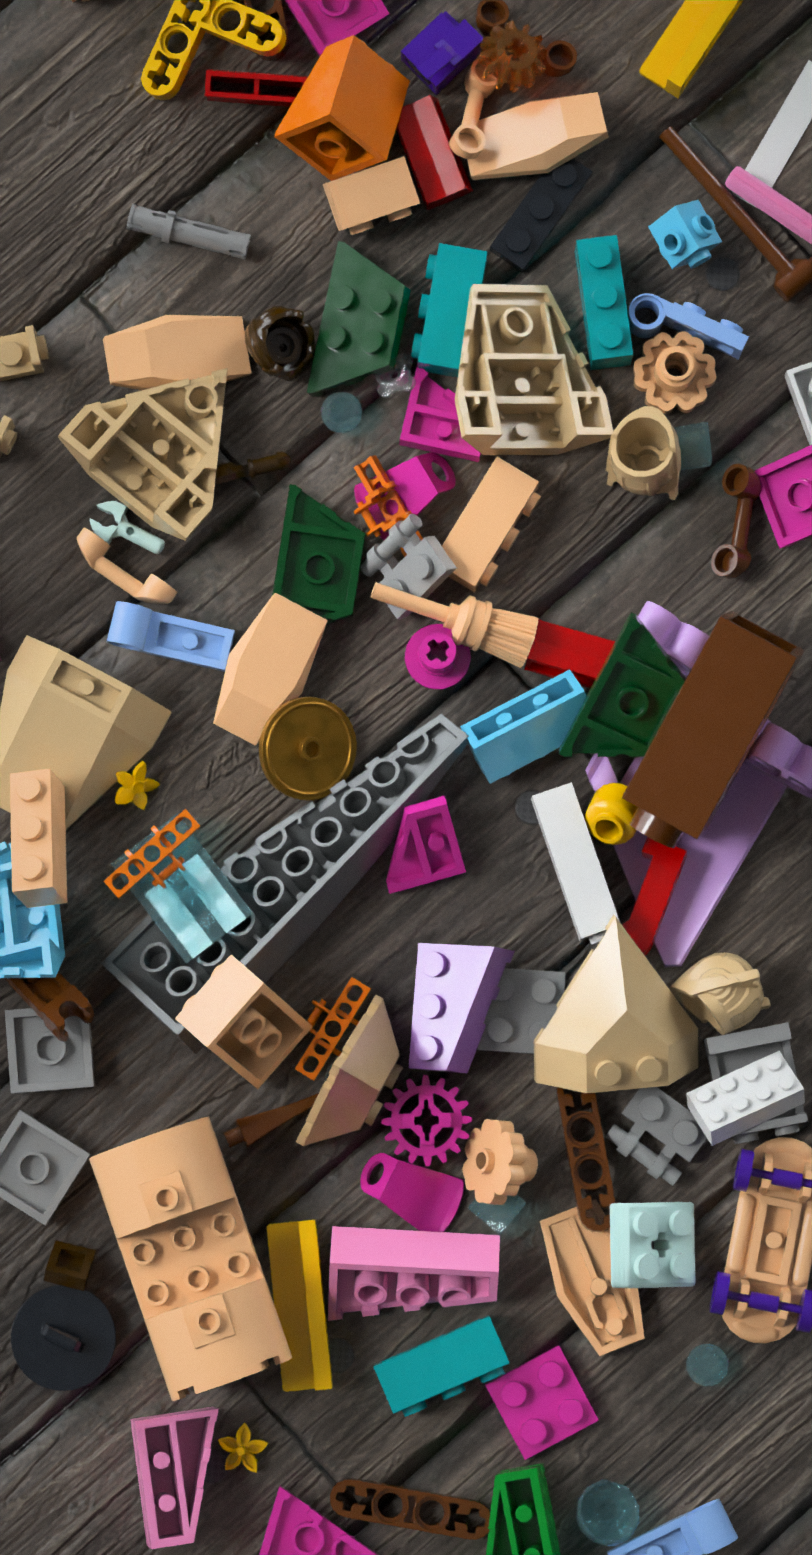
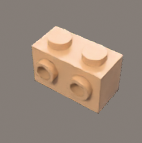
M404 156L323 184L338 231L349 228L351 235L374 228L372 220L387 215L389 222L412 215L410 207L420 204Z

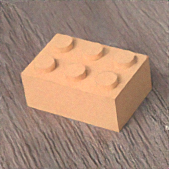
M230 955L224 963L214 969L211 978L196 995H193L185 1002L182 1011L175 1018L208 1049L257 1089L261 1087L313 1027L233 955Z

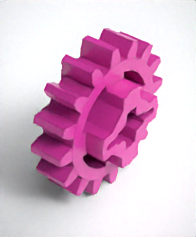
M423 1075L422 1085L416 1086L411 1079L406 1080L408 1091L403 1093L395 1088L393 1093L398 1099L395 1104L385 1102L384 1107L392 1112L391 1117L381 1120V1124L392 1127V1132L388 1133L384 1138L386 1141L395 1139L398 1141L399 1144L394 1151L396 1155L404 1150L410 1152L408 1162L413 1164L417 1156H423L425 1166H430L432 1156L435 1155L438 1156L442 1163L447 1162L446 1150L450 1149L457 1154L461 1151L455 1143L457 1138H469V1134L461 1130L462 1124L472 1122V1117L462 1116L461 1110L469 1105L468 1101L457 1102L454 1097L459 1089L454 1087L449 1092L444 1090L445 1079L443 1078L438 1080L436 1086L430 1085L428 1075ZM433 1093L444 1098L450 1104L454 1113L441 1112L433 1104ZM419 1094V1105L410 1114H399L403 1104L412 1096ZM425 1100L428 1101V1109H430L431 1116L438 1117L439 1124L432 1125L429 1141H425V1133H423L422 1126L415 1125L414 1123L415 1117L422 1115ZM442 1128H454L450 1138L444 1144L435 1148L434 1137ZM400 1129H411L419 1136L420 1148L409 1144L402 1136Z

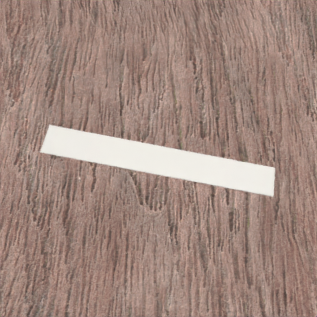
M808 60L745 169L771 188L812 119V61ZM732 191L731 194H733V195L737 196L738 198L744 200L745 202L749 203L748 201H746L745 199H743V198L740 197L738 194H736L735 192Z

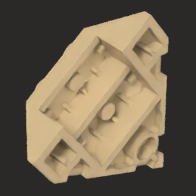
M228 368L214 371L212 375L190 381L187 378L126 394L125 398L101 404L99 401L85 405L62 430L58 438L93 480L151 527L186 541L212 511Z
M613 914L605 927L607 931L595 950L591 949L556 1004L558 1009L546 1028L542 1027L534 1039V1080L536 1083L583 1093L669 1086L698 1068L697 1026Z
M375 995L366 1013L363 1014L344 1045L342 1053L333 1063L327 1081L324 1082L296 1143L307 1146L361 1130L364 1122L370 1126L374 1123L383 1106V1103L377 1101L378 1096L384 1086L390 1089L393 1088L403 1069L402 1066L396 1064L400 1054L384 1000L380 996Z

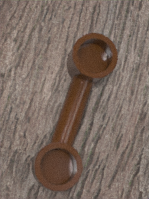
M482 0L479 3L475 16L476 24L481 33L486 37L493 39L500 37L540 62L542 71L548 76L561 77L573 70L577 60V52L570 43L558 40L545 47L507 23L509 9L504 1Z
M742 464L731 465L725 471L722 479L724 491L728 495L737 498L731 545L723 544L719 546L713 553L711 560L714 573L727 579L738 577L750 565L751 554L747 551L753 502L759 497L761 492V483L756 472Z

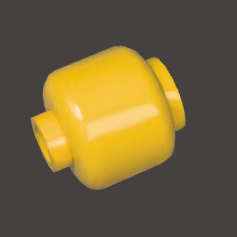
M609 783L600 787L595 792L585 813V822L590 834L606 844L619 845L626 843L636 833V829L629 823L638 807L622 799L628 787L624 784Z

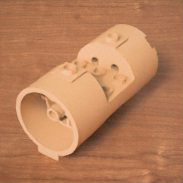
M209 1116L154 1133L89 1158L172 1401L185 1398L186 1395L190 1394L188 1388L192 1386L195 1394L263 1371L269 1366L267 1359L272 1357L275 1365L292 1359Z

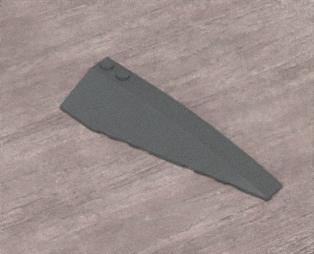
M441 713L398 742L397 749L386 757L380 759L377 756L364 765L366 770L346 783L343 779L330 788L331 794L316 804L313 801L309 802L256 838L254 846L241 854L235 852L223 860L225 865L215 871L213 875L246 917L244 921L228 933L224 931L191 885L188 884L190 889L178 897L213 943L194 959L155 908L101 964L194 1054H197L205 1045L175 1019L182 1011L185 1002L198 993L211 978L214 969L224 963L230 955H233L262 982L266 983L331 914L396 838L404 807L426 800L469 743L467 739L469 736Z

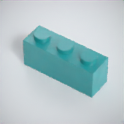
M617 235L576 240L574 253L590 370L631 365L633 348Z
M439 243L437 255L429 254L425 278L432 279L430 295L422 294L418 318L425 319L423 334L415 333L411 353L412 358H418V368H423L428 373L458 378L470 288L473 284H483L487 251Z
M487 1315L376 1363L373 1367L393 1414L402 1410L404 1417L427 1408L425 1400L437 1394H441L442 1399L446 1400L466 1391L463 1383L479 1377L481 1383H485L505 1374L502 1366L509 1364V1360L491 1318Z

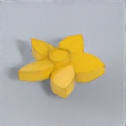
M141 761L134 768L132 775L125 771L116 772L117 780L122 785L116 792V804L132 802L135 806L144 810L147 804V794L145 792L152 791L161 785L152 778H145L147 767L144 761Z
M246 1423L238 1429L236 1438L226 1436L218 1439L222 1449L231 1452L226 1459L225 1470L234 1469L242 1462L248 1470L257 1473L258 1462L254 1454L262 1452L268 1445V1442L261 1439L251 1440V1430Z

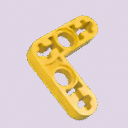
M174 0L141 76L142 85L155 99L168 100L174 97L182 86L205 32L268 57L276 55L285 46V30L273 17L233 0H199L203 5V9L192 12L189 22L195 28L191 31L184 24L177 22L181 18L187 23L190 10L186 7L188 1L195 2L196 0ZM228 11H237L241 17L239 26L233 31H224L220 26L221 17ZM250 24L262 32H267L269 27H271V32L275 35V39L273 41L266 40L262 45L259 37L249 32ZM176 33H184L188 37L186 49L181 53H171L168 50L169 39ZM164 55L170 61L179 64L175 68L169 63L165 75L170 79L168 85L161 84L157 90V85L153 82V78L155 75L162 76L165 72L167 64L161 60Z

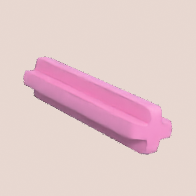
M737 166L732 170L725 182L727 188L812 244V215L743 168Z

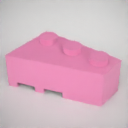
M207 1407L130 1419L146 1543L151 1549L194 1543L204 1491L205 1474L210 1458L211 1442L219 1408Z

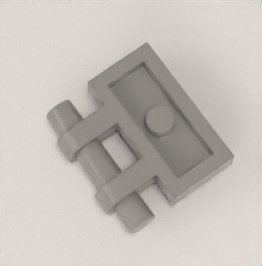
M410 514L404 521L396 522L389 529V536L381 544L376 543L367 552V559L360 566L361 571L368 577L373 576L380 570L384 575V579L380 584L425 599L457 568L435 536L424 537L420 540L415 532L422 526V521L415 514ZM402 547L407 555L398 563L394 554ZM387 604L397 620L407 618L412 613L411 611Z
M657 1087L639 1088L621 1114L634 1122L628 1133L614 1123L605 1135V1138L618 1146L616 1151L625 1157L629 1154L648 1168L647 1173L656 1180L658 1177H661L672 1186L682 1174L681 1171L669 1163L676 1153L687 1162H690L707 1139L692 1113ZM645 1131L665 1145L658 1155L638 1141Z

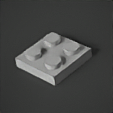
M504 968L497 986L500 987V991L496 1000L492 999L484 1020L486 1027L477 1050L534 1054V1039L542 1027L546 1028L558 1009L556 1004L562 997L565 989V972Z
M32 1008L5 1010L11 1094L95 1087L91 1023H84L76 1016L66 1018L64 1029L68 1032L69 1038L67 1041L61 1042L45 1026L44 1020Z
M19 1110L0 1141V1197L47 1226L92 1154L27 1113Z

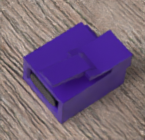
M447 11L441 12L401 50V61L437 95L481 53L484 38L465 19L458 23Z

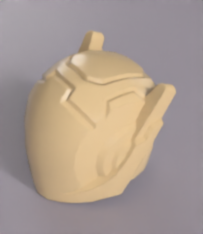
M653 406L641 407L627 415L611 434L606 471L608 472L607 485L613 486L614 482H618L624 490L638 495L653 496L655 494L668 493L669 498L675 500L678 495L679 473L681 469L678 435L661 410Z
M714 953L702 958L670 986L672 994L690 1013L702 1023L709 1022L722 1035L746 1025L757 1016L760 1010L768 1009L771 1006L770 999L764 997L759 970L753 969L746 960L733 953Z

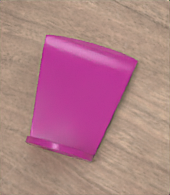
M434 452L416 456L385 471L390 481L394 480L396 483L394 488L407 511H411L417 516L438 494L450 491L456 484L454 472L448 462ZM432 462L438 464L443 469L446 481L440 480L435 475L432 469ZM380 482L376 485V489L383 487ZM359 483L354 487L355 500L357 504L361 501L365 504L366 500L364 497L368 495V492L363 483ZM393 499L388 500L386 503V510L389 514L394 515L398 511V504ZM377 504L369 508L377 525L386 521ZM380 531L381 536L379 537L385 540L389 536V531Z
M378 1153L372 1156L364 1166L360 1178L363 1192L379 1200L419 1231L445 1232L455 1218L464 1194V1181L462 1179L397 1160L385 1153ZM383 1163L384 1171L381 1179L376 1184L371 1185L370 1175L376 1165Z

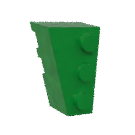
M544 1463L505 1469L495 1475L486 1555H561Z

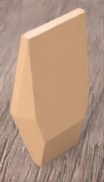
M598 92L529 101L479 120L477 127L483 132L486 143L477 158L467 159L472 180L549 173L607 139L609 136Z
M165 315L103 338L110 385L145 390L187 378L190 381L209 376L214 371L228 368L226 382L249 376L252 373L245 343L242 316Z
M274 593L229 653L213 724L256 746L260 741L263 727L272 713L284 703L298 698L302 694L328 620Z
M592 1200V1209L586 1211L587 1218H594L596 1225H601L606 1215L597 1200ZM577 1207L541 1220L540 1224L557 1297L599 1357L645 1339L638 1288H613L611 1286L610 1228L603 1232L587 1230L580 1222Z

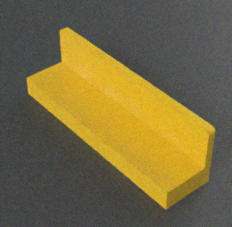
M685 0L640 67V75L679 99L744 0Z
M316 1219L269 1224L267 1226L274 1306L292 1355V1359L280 1364L282 1388L285 1392L315 1389V1391L332 1389L333 1381Z

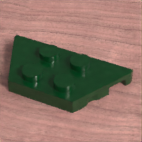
M338 241L307 388V393L312 397L325 395L324 391L345 384L347 387L363 381L369 375L377 376L394 370L411 290L345 242Z
M292 484L289 485L272 595L277 593L328 620L327 624L352 617L365 533L351 523L341 519L334 511L324 504L321 505L304 493L301 488Z
M631 612L559 748L560 755L572 757V753H598V757H615L619 754H627L630 757H644L682 688L686 677L636 614Z

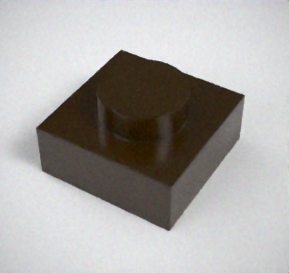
M56 1240L45 1269L43 1281L84 1291L94 1263L96 1250Z

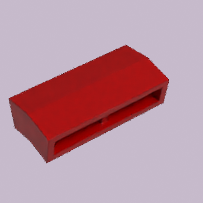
M207 69L205 96H207V101L290 107L296 96L261 94V86L302 88L308 76ZM214 82L254 84V93L213 90Z
M428 95L403 106L396 130L426 209L435 208L473 192L460 156L456 155L449 147L452 135L438 98Z
M538 620L535 639L527 657L524 670L554 678L570 669L581 686L591 689L615 641Z

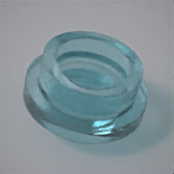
M336 392L328 396L321 408V416L324 424L331 431L347 433L355 429L360 423L362 408L358 399L352 394Z
M701 1344L693 1348L686 1360V1369L690 1378L697 1384L713 1386L725 1378L728 1371V1359L719 1347L713 1344Z

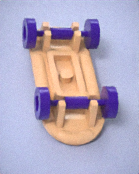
M777 1137L763 1142L754 1151L742 1148L740 1150L733 1183V1190L740 1192L724 1272L717 1271L710 1301V1313L722 1315L724 1322L734 1334L752 1343H770L780 1340L789 1334L795 1326L797 1331L810 1333L812 1329V1290L807 1289L812 1265V1148L805 1142L794 1138Z

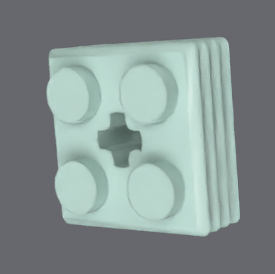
M692 1202L612 1203L610 1205L611 1286L613 1288L692 1287L695 1285L694 1204ZM652 1241H654V1249L651 1247Z

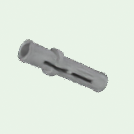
M136 204L131 206L126 227L127 230L160 237L161 242L169 244L170 241L181 242L209 251L231 255L242 260L246 259L251 234L236 232L200 221L177 216V212L172 210L165 213Z

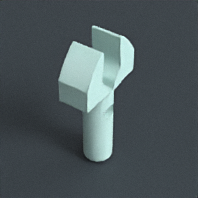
M117 501L103 502L98 504L97 507L107 514H112L118 526L111 525L105 527L90 518V524L94 533L108 544H110L113 538L123 537L154 554H159L164 549L165 541L128 522L125 515L128 510L127 506Z

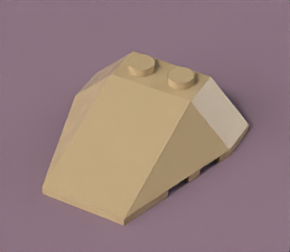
M473 284L470 288L455 393V405L462 439L482 455H558L609 439L613 433L606 395L601 386L596 387L586 369L589 363L583 352L578 354L568 335L571 329L548 285Z

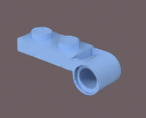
M650 293L636 296L630 303L628 310L630 332L639 338L653 337L665 325L678 332L686 331L692 337L700 338L704 344L739 360L749 337L742 334L743 329L739 325L729 320L721 319L719 323L706 317V311L689 302H684L683 306L676 302L673 304ZM640 308H650L655 312L657 320L651 324H642L636 319L635 312Z
M117 601L106 642L121 648L225 672L228 656L233 645L235 630L158 613L140 605Z
M716 1499L607 1551V1554L702 1555L712 1553L731 1544L738 1539V1536L720 1499Z

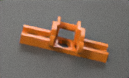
M376 455L370 456L366 461L354 467L368 495L364 497L366 503L364 504L363 501L357 504L359 508L354 510L353 513L363 516L370 529L366 533L367 537L375 535L377 538L381 536V530L383 532L389 531L396 522L404 521L410 514H413L411 511H407L394 488L396 483L394 480L390 481ZM369 464L377 476L375 479H370L366 475V468ZM380 482L383 487L376 489V485ZM390 499L395 500L398 504V511L394 515L389 514L386 510V503ZM376 504L386 521L378 525L369 511V508ZM417 530L415 533L418 535L420 540H422L423 537L421 536L419 530ZM401 547L400 550L403 556L405 557L407 554Z
M184 809L162 830L159 831L154 825L150 829L155 833V836L134 854L128 849L124 851L129 859L103 882L119 899L148 874L155 878L151 882L155 887L160 884L165 889L164 881L178 868L183 872L186 870L182 866L185 860L181 856L176 859L172 853L201 827L200 824ZM184 818H188L192 823V827L184 834L179 833L176 830V825ZM168 832H172L176 836V841L173 844L164 837ZM160 840L163 842V844H164L166 847H163V846L161 845ZM152 845L160 850V857L154 862H150L144 857L145 849ZM169 856L173 862L157 875L152 869L165 857ZM132 864L141 871L137 876L130 874L128 867ZM125 874L128 877L129 883L121 890L116 889L112 882L119 875Z
M351 977L331 1010L324 1007L327 1002L323 999L319 1003L314 1000L311 1001L315 1008L307 1019L309 1024L314 1026L323 1011L328 1016L318 1032L312 1028L309 1032L315 1035L295 1067V1070L315 1081L330 1055L333 1053L338 1057L342 1052L335 1047L350 1022L355 1026L359 1023L354 1016L371 991V988ZM353 985H357L363 992L358 1001L353 1002L348 999L347 995ZM342 1003L351 1006L352 1010L349 1015L339 1009ZM330 1021H336L341 1026V1032L336 1037H330L325 1032V1026ZM317 1044L327 1049L324 1055L315 1052L314 1048ZM309 1056L316 1057L319 1061V1064L312 1073L305 1071L303 1068Z

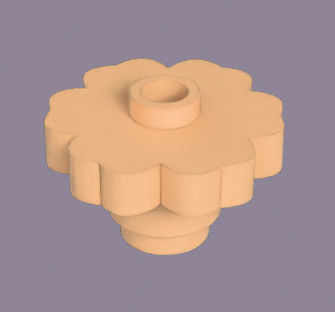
M686 331L679 332L674 338L665 332H661L654 339H650L643 344V357L638 358L634 362L633 373L635 376L634 387L639 391L646 392L645 403L647 406H653L661 410L663 414L671 413L675 407L683 413H690L695 407L702 405L706 401V388L713 386L716 380V372L714 370L715 359L709 354H702L704 343L700 338L692 337ZM671 368H676L681 372L682 376H673L667 371Z
M485 1119L481 1128H474L471 1131L470 1137L465 1144V1154L468 1159L463 1164L462 1172L467 1190L475 1191V1199L478 1203L504 1205L507 1196H516L520 1185L531 1181L536 1175L538 1168L537 1155L524 1144V1138L521 1133H514V1125L511 1121Z

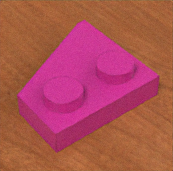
M416 367L399 445L479 462L481 453L462 439L455 405V393L449 388L447 390L443 389L428 377V372L423 368Z
M445 796L404 807L386 878L389 894L466 873Z

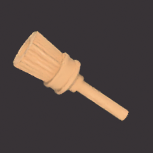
M377 582L371 593L372 599L444 622L443 627L451 630L455 645H464L470 647V650L477 651L479 648L519 668L527 660L535 639L539 618L492 608V602H483L471 595L460 605L451 603L449 606Z

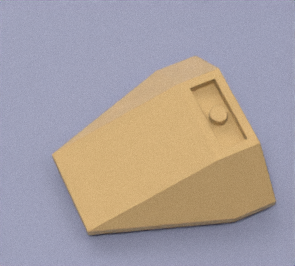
M26 635L7 670L0 707V808L11 813L10 774L51 769L65 786V827L67 830L118 782L116 772L130 771L153 749L172 712L136 689L74 656Z

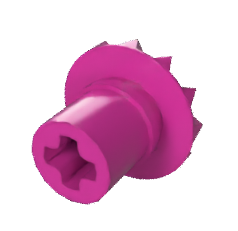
M432 624L419 629L410 638L406 646L405 664L410 676L424 688L443 690L458 684L469 669L471 659L470 648L464 645H455L451 630L443 627V624Z

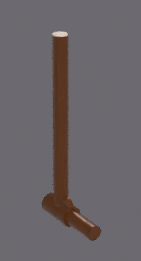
M670 126L659 136L660 139L776 269L778 273L775 275V284L773 286L779 296L788 302L812 282V257L808 260L793 259L790 262L673 127Z

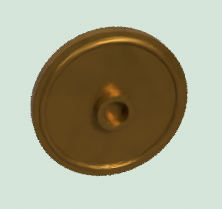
M316 697L295 698L277 708L263 727L259 741L260 763L268 781L282 794L299 800H316L331 794V787L343 779L346 781L355 763L357 751L356 735L347 715L332 702Z

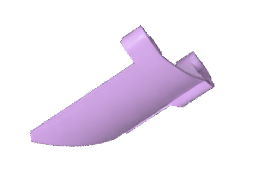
M647 601L638 617L687 678L709 636L696 627L679 621L675 615L663 607ZM768 719L710 825L698 839L685 833L681 841L678 840L676 847L687 850V858L654 941L665 967L682 966L786 788L788 787L812 799V747L801 743L797 737L771 723ZM594 753L585 771L594 792H596L603 785L618 783L608 758L598 757V753ZM643 757L634 758L620 784L629 785ZM637 830L634 837L626 843L613 845L635 900H637L652 861L642 857V849L647 836Z

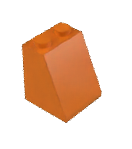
M355 35L326 46L277 128L274 137L330 181L387 160L410 80Z

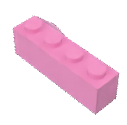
M332 1226L328 1321L343 1319V1313L361 1311L362 1316L365 1317L379 1315L380 1309L403 1306L404 1312L421 1310V1306L433 1302H439L442 1307L497 1301L500 1235Z

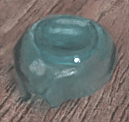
M602 1479L586 1487L577 1501L576 1520L581 1532L592 1542L604 1546H617L631 1538L639 1524V1504L627 1486L608 1479Z

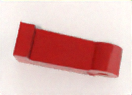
M649 837L646 838L643 846L642 857L652 861L630 919L622 924L644 956L652 949L687 858V850L676 846L674 848L667 847Z

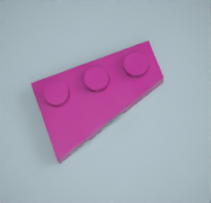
M281 1485L279 1486L259 1555H378Z

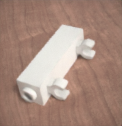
M571 782L533 795L531 801L579 941L589 938L590 944L593 945L599 943L607 931L605 927L613 914L618 920L619 918Z

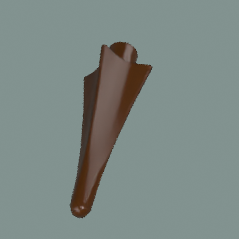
M319 1093L282 1107L236 1119L237 1127L223 1133L229 1148L245 1142L246 1147H249L290 1119L312 1108Z

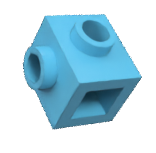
M699 200L674 206L648 226L659 245L661 255L668 261L672 269L687 264L690 269L700 266L712 257L709 251L722 242L715 230L713 220L706 214Z

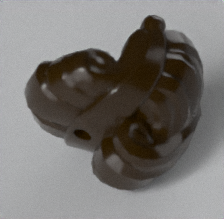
M274 306L263 312L257 319H252L245 330V343L248 352L269 376L292 381L296 375L302 372L304 366H309L314 358L316 348L314 346L315 336L311 325L303 322L304 313L301 310ZM281 344L285 346L284 352H281L279 349Z

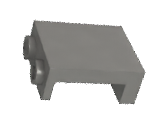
M789 1023L704 1039L711 1080L714 1081L777 1051H780L797 1077L790 1045L792 1037ZM803 1104L733 1136L734 1143L739 1144L759 1140L758 1131L774 1128L776 1136L800 1132L799 1123L808 1121Z

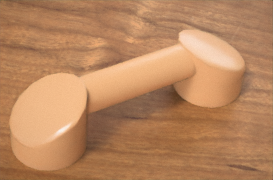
M480 57L476 59L465 76L464 85L469 96L462 124L456 129L449 141L451 150L456 155L465 159L477 158L486 143L483 132L477 126L484 98L492 94L502 77L500 66L491 58Z
M83 528L77 536L76 540L90 567L137 600L154 604H169L178 593L174 588L153 574H150L143 584L105 558L104 555L111 546L87 528Z

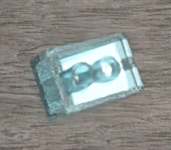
M177 813L176 815H174L172 818H170L157 829L159 831L162 830L169 822H171L179 814ZM183 820L176 825V830L179 833L184 834L189 830ZM168 832L164 836L171 844L176 841V836L172 832ZM150 833L129 849L132 854L136 853L155 836V833ZM194 834L172 853L176 859L181 856L185 860L182 866L186 870L183 872L178 868L164 881L165 889L160 884L155 887L151 883L155 879L151 874L142 878L130 889L186 964L253 914ZM160 840L161 845H162L163 847H166V846L163 844V842ZM153 845L148 846L144 851L145 859L150 862L158 860L160 857L159 848ZM124 853L113 861L111 865L116 870L129 858ZM167 856L152 870L158 875L173 861ZM134 864L128 867L130 874L134 876L141 872ZM121 874L120 877L128 884V877L125 874Z

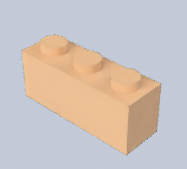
M495 458L442 545L457 568L448 577L473 592L476 591L480 583L487 587L499 565L494 563L501 549L506 552L510 550L520 533L514 527L522 514L530 517L541 498L536 493L539 481L501 458Z
M51 769L10 774L12 892L27 908L67 903L65 786Z

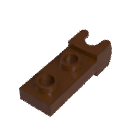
M59 972L56 978H4L37 1015L44 1020L45 1026L61 1042H65L69 1038L68 1032L64 1029L66 1018L76 1016L87 1024L93 1021L94 1012L88 999Z

